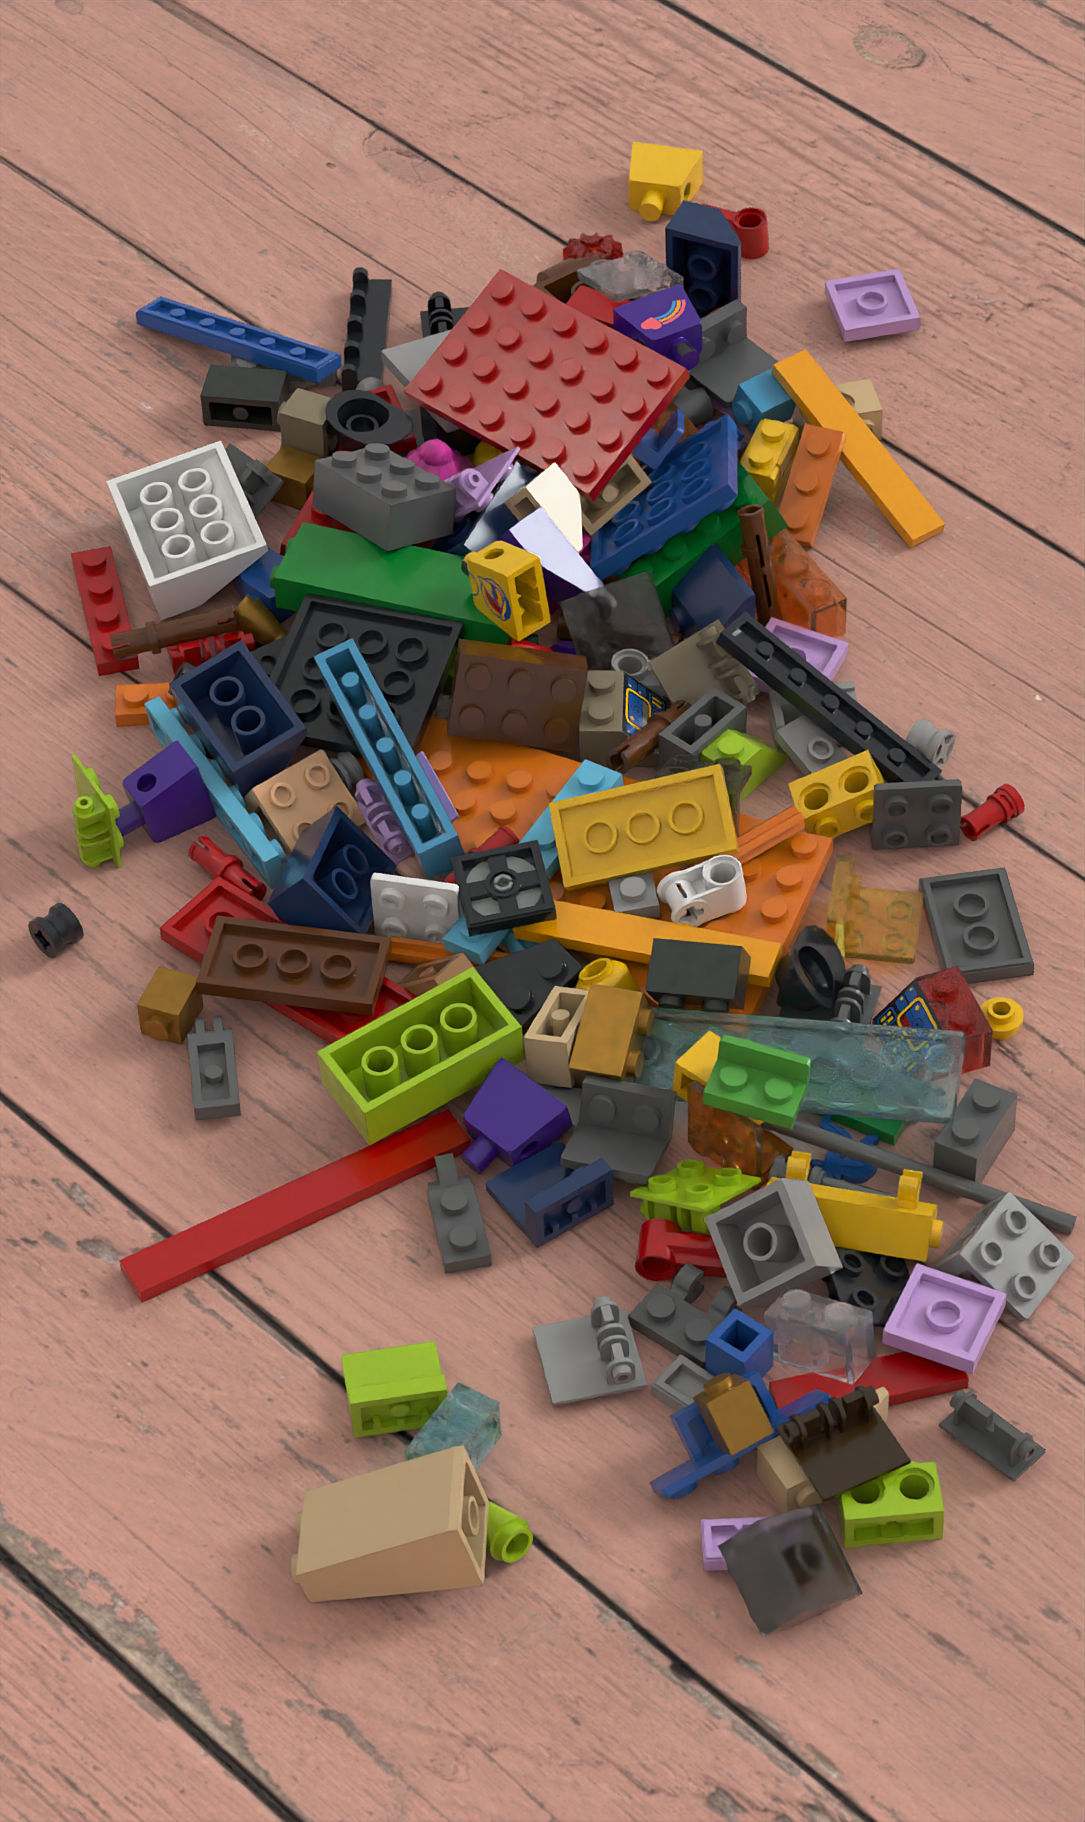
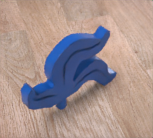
M825 1115L822 1118L820 1128L852 1139L851 1135L844 1128L832 1123L831 1115ZM874 1134L861 1139L860 1142L876 1146L879 1144V1137ZM831 1151L827 1152L824 1161L818 1159L810 1161L812 1168L814 1166L822 1167L827 1173L826 1176L840 1180L843 1179L854 1184H862L868 1181L878 1170V1167L852 1158L845 1159L846 1156Z

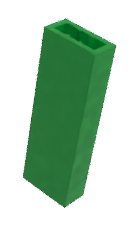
M303 522L295 538L290 537L288 540L285 556L280 565L276 564L271 572L270 587L275 591L276 607L298 612L306 593L464 622L465 636L463 639L506 645L511 637L475 606L469 576L465 575L461 570V564L465 558L463 556L412 545L386 551L360 534Z

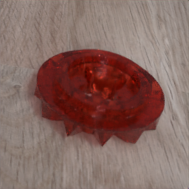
M598 232L592 236L581 233L579 239H569L568 246L563 248V261L568 258H583L587 260L596 255L614 272L621 267L624 261L622 243L614 241L612 235L601 237Z

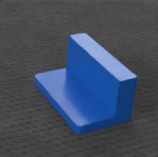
M677 408L659 433L650 428L631 454L656 471L684 433V412Z

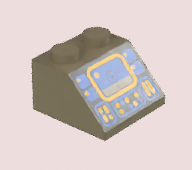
M588 670L579 722L580 763H583L586 759L607 767L605 762L607 752L646 726L648 718L653 714L666 711L667 700L625 671ZM659 747L633 767H659Z

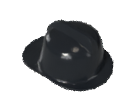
M347 390L336 394L328 401L325 409L327 421L335 429L337 440L345 449L351 452L365 449L366 445L372 443L387 446L398 443L411 433L413 427L409 415L368 391Z
M816 925L806 926L799 933L792 949L779 961L774 974L779 987L776 1000L779 1007L791 1005L800 1012H809L820 1007L825 1009L834 1008L839 990L844 986L846 969L839 947L824 929Z

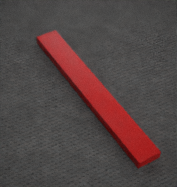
M448 1109L119 1260L121 1271L140 1301L144 1302L436 1167L434 1156L452 1153L455 1158L469 1147L471 1139Z

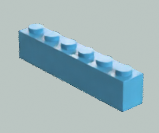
M353 638L314 656L329 694L426 878L430 879L452 868L451 857L465 854L458 834Z

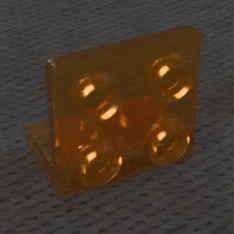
M694 1080L687 1086L688 1143L699 1155L703 1157L708 1156L723 1168H737L741 1170L742 1174L761 1178V1183L752 1187L754 1191H757L767 1183L775 1157L777 1155L785 1157V1162H787L794 1148L747 1116L702 1104L705 1086Z

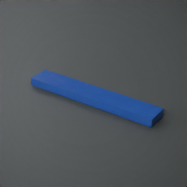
M159 297L136 312L138 325L276 370H285L288 374L316 383L342 367L341 355L168 298Z

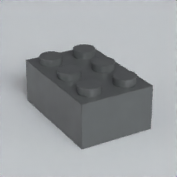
M372 443L366 445L365 449L352 452L338 451L333 453L331 457L315 460L312 506L384 550L389 551L453 534L456 488L442 481L438 475L418 467L414 461L394 453L387 445Z

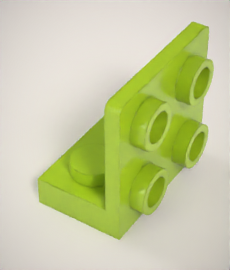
M430 1341L344 1354L341 1357L354 1438L450 1424L445 1374L441 1373L435 1342Z

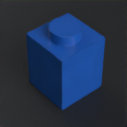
M734 1308L705 1339L706 1371L714 1376L723 1373H729L730 1376L733 1374L742 1376L754 1369L763 1378L773 1367L774 1332Z

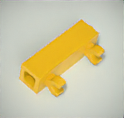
M792 1151L787 1161L786 1179L807 1181L811 1153ZM904 1169L903 1175L900 1176L897 1198L809 1183L834 1246L926 1262L932 1248H940L944 1221L936 1220L937 1204L918 1201L923 1172ZM771 1177L766 1186L781 1178Z

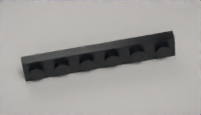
M746 611L720 633L716 644L853 755L868 750L883 779L888 783L935 781L940 776L942 770Z

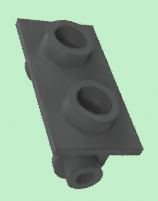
M962 1390L957 1391L950 1400V1406L954 1408V1411L939 1424L941 1429L1013 1482L1046 1453V1449L1033 1441L1031 1434L1022 1433L977 1399V1395L972 1391L967 1393Z

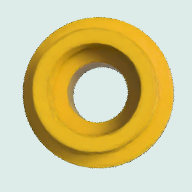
M991 998L985 1001L978 1011L980 1026L985 1034L993 1039L1004 1040L1011 1038L1023 1024L1024 1013L1021 1006L1009 998Z

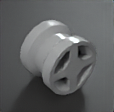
M921 718L909 731L906 742L937 767L942 768L953 750L955 733L946 728L938 730L934 728L933 722Z

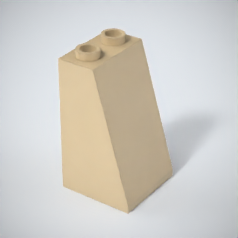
M454 1446L305 1491L302 1512H298L295 1519L299 1548L298 1554L292 1555L291 1572L295 1584L301 1585L309 1602L484 1586L489 1500L465 1447Z

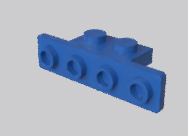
M754 1369L745 1373L741 1377L749 1380L774 1433L731 1456L717 1448L694 1402L669 1416L690 1460L652 1480L650 1485L653 1491L663 1498L671 1497L672 1499H678L691 1493L698 1487L696 1481L712 1472L714 1475H720L732 1470L740 1463L739 1457L753 1449L757 1451V1446L778 1437L779 1434L775 1427L789 1421L790 1415L797 1414L799 1416L815 1409V1405L820 1402L828 1404V1399L831 1398L830 1395L815 1389L778 1410L760 1373Z

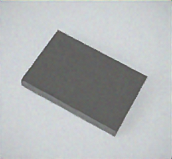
M1005 867L919 879L918 889L946 987L1034 974V962Z

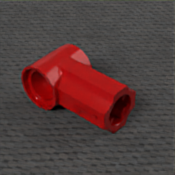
M704 203L701 204L721 210L741 241V257L756 259L768 252L770 248L767 215L763 210L749 207L734 212Z
M653 1218L642 1224L634 1266L636 1272L641 1277L651 1281L670 1280L689 1262L704 1272L703 1276L727 1278L711 1235L684 1232L676 1223L662 1218Z

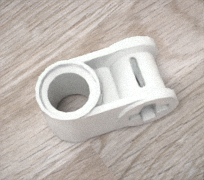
M730 855L714 856L708 861L693 867L673 872L665 876L657 886V894L661 901L668 904L672 910L671 920L673 923L698 927L707 921L725 914L734 913L740 910L747 900L741 863L737 858ZM678 884L681 885V889H680L681 892L679 891V889H678V887H677ZM686 909H688V911H689V913H690V916H689V917L686 916V913H687V910H686Z

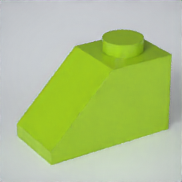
M727 729L700 753V768L717 764L723 767L730 807L732 808L736 807L788 761L786 753L758 736Z

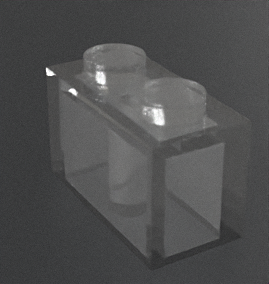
M787 1286L764 1313L765 1327L774 1332L773 1361L853 1385L876 1357L873 1314L870 1310Z

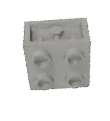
M1008 1191L979 1209L933 1269L953 1276L963 1274L965 1277H969L973 1274L984 1286L1006 1293L1005 1306L1020 1321H1024L1031 1316L1073 1261L1074 1255Z

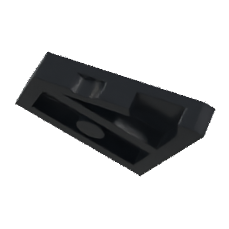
M555 939L474 967L522 1026L523 1035L530 1028L554 986L573 988L580 979L579 973L583 969Z

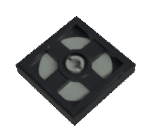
M538 840L451 857L452 869L456 885L459 886L460 902L469 937L557 919L556 908Z

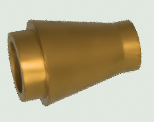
M248 594L234 610V618L227 620L236 619L238 631L243 630L244 634L252 633L254 641L262 645L271 643L289 634V631L280 624L259 598L254 600Z

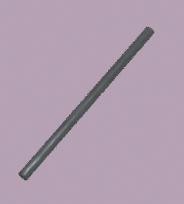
M798 1120L795 1121L792 1129L763 1122L759 1126L898 1175H903L904 1169L923 1172L922 1183L984 1205L1006 1193ZM1014 1195L1043 1225L1068 1234L1072 1233L1077 1216Z

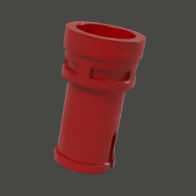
M1003 784L993 794L987 796L986 802L961 817L960 829L969 840L977 841L982 835L998 824L1007 823L1010 819L1022 814L1025 811L1024 801L1014 787L1009 784Z

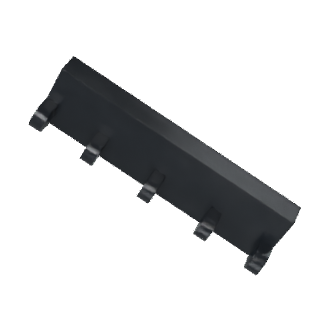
M363 267L355 268L353 271L350 313L347 320V339L344 345V365L341 371L342 392L356 390L359 382L367 377H375L383 382L385 365L382 363L381 350L387 348L393 292L392 279H369L368 271Z

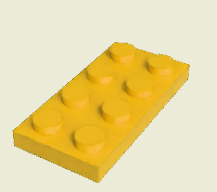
M720 764L548 803L563 884L567 891L605 883L612 879L645 874L708 860L714 856L739 853L723 767Z

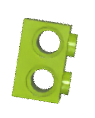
M911 1461L906 1466L836 1497L844 1548L943 1539L944 1506L936 1461L924 1463ZM859 1502H869L870 1504H861Z

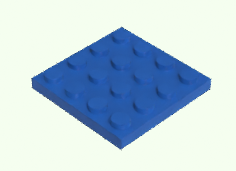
M728 413L674 446L656 471L648 465L641 467L652 483L592 535L590 568L600 581L609 575H620L638 557L643 554H654L672 536L679 532L681 534L688 533L699 524L700 519L713 511L716 513L721 512L734 502L738 496L737 425Z

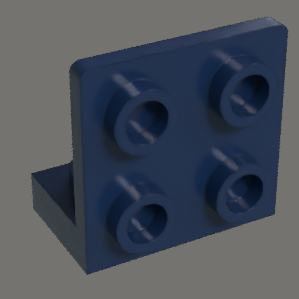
M558 1141L486 1182V1191L538 1248L614 1205L613 1169L603 1158L588 1166L579 1167L576 1170L562 1167L560 1165L561 1155L566 1146L563 1142Z

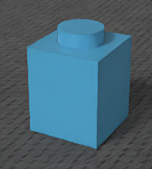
M772 369L739 384L732 402L731 410L736 420L741 425H744L752 436L760 420L765 418L786 422L792 418L796 407L795 402L772 375Z

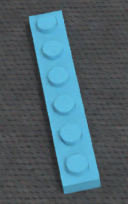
M159 696L144 703L154 735L164 748L177 740L198 766L218 820L270 889H274L283 871L282 864L287 862L280 844L275 839L271 841L267 839L265 828L255 812L248 814L239 790L235 786L229 788L226 785V779L221 767L216 760H207L205 749L195 733L190 736L185 731L186 725L176 708L169 710Z
M585 759L552 802L624 786L622 774ZM548 806L519 843L538 840L549 881L560 867ZM462 914L443 938L446 951L453 954L463 952L468 960L482 965L511 929L469 937L464 914Z

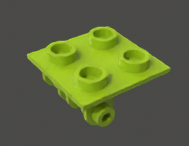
M73 754L71 757L78 798L72 806V814L80 860L86 866L96 868L102 862L112 858L117 867L121 868L120 848L124 847V840L115 822V819L120 817L118 806L111 794H103L98 777L92 767L85 768L76 754Z
M685 1160L679 1162L676 1165L677 1167L671 1171L648 1179V1184H644L631 1191L630 1197L643 1199L640 1204V1212L642 1215H645L647 1220L653 1218L667 1219L676 1223L682 1229H692V1231L711 1235L705 1218L720 1211V1204L761 1183V1178L742 1174L741 1170L737 1168L717 1169L704 1166V1162L700 1160Z

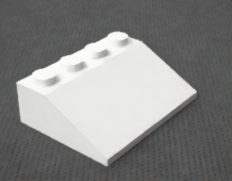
M221 441L107 481L118 518L160 620L200 607L268 551L267 544Z

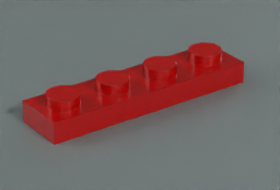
M111 546L71 553L73 569L98 675L103 676L140 669L138 655L115 660L114 648L129 645V643L111 646L109 634L131 630Z

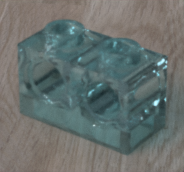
M458 1382L406 1448L405 1461L454 1446H464L476 1470L501 1438L499 1402Z

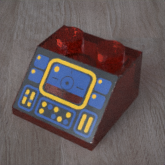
M958 966L916 977L872 1019V1026L896 1072L921 1084H929L990 1066L993 1030Z

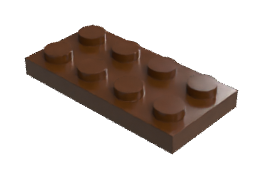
M217 916L196 980L197 994L373 1016L392 951L391 937Z

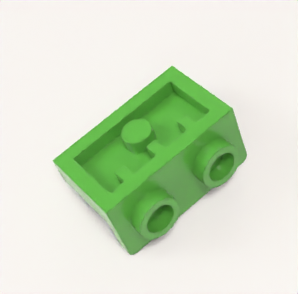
M724 1034L719 1042L716 1063L703 1092L702 1104L792 1129L808 1090L812 1061L810 1058L797 1055L794 1052L779 1050L748 1039Z

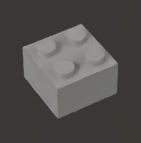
M781 1178L705 1218L738 1306L767 1307L843 1268L809 1181Z

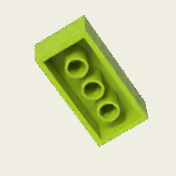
M471 967L317 1051L322 1085L370 1146L485 1082L501 1057L513 1066L525 1060L522 1026L477 971Z

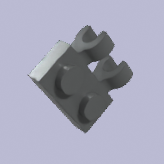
M688 1262L677 1273L669 1290L656 1284L628 1315L631 1328L676 1356L681 1354L706 1370L705 1339L734 1308L742 1312V1308L736 1305L737 1301L734 1293L728 1286L723 1287L718 1292L707 1314L691 1305L705 1289L704 1285L698 1282L704 1275V1272Z

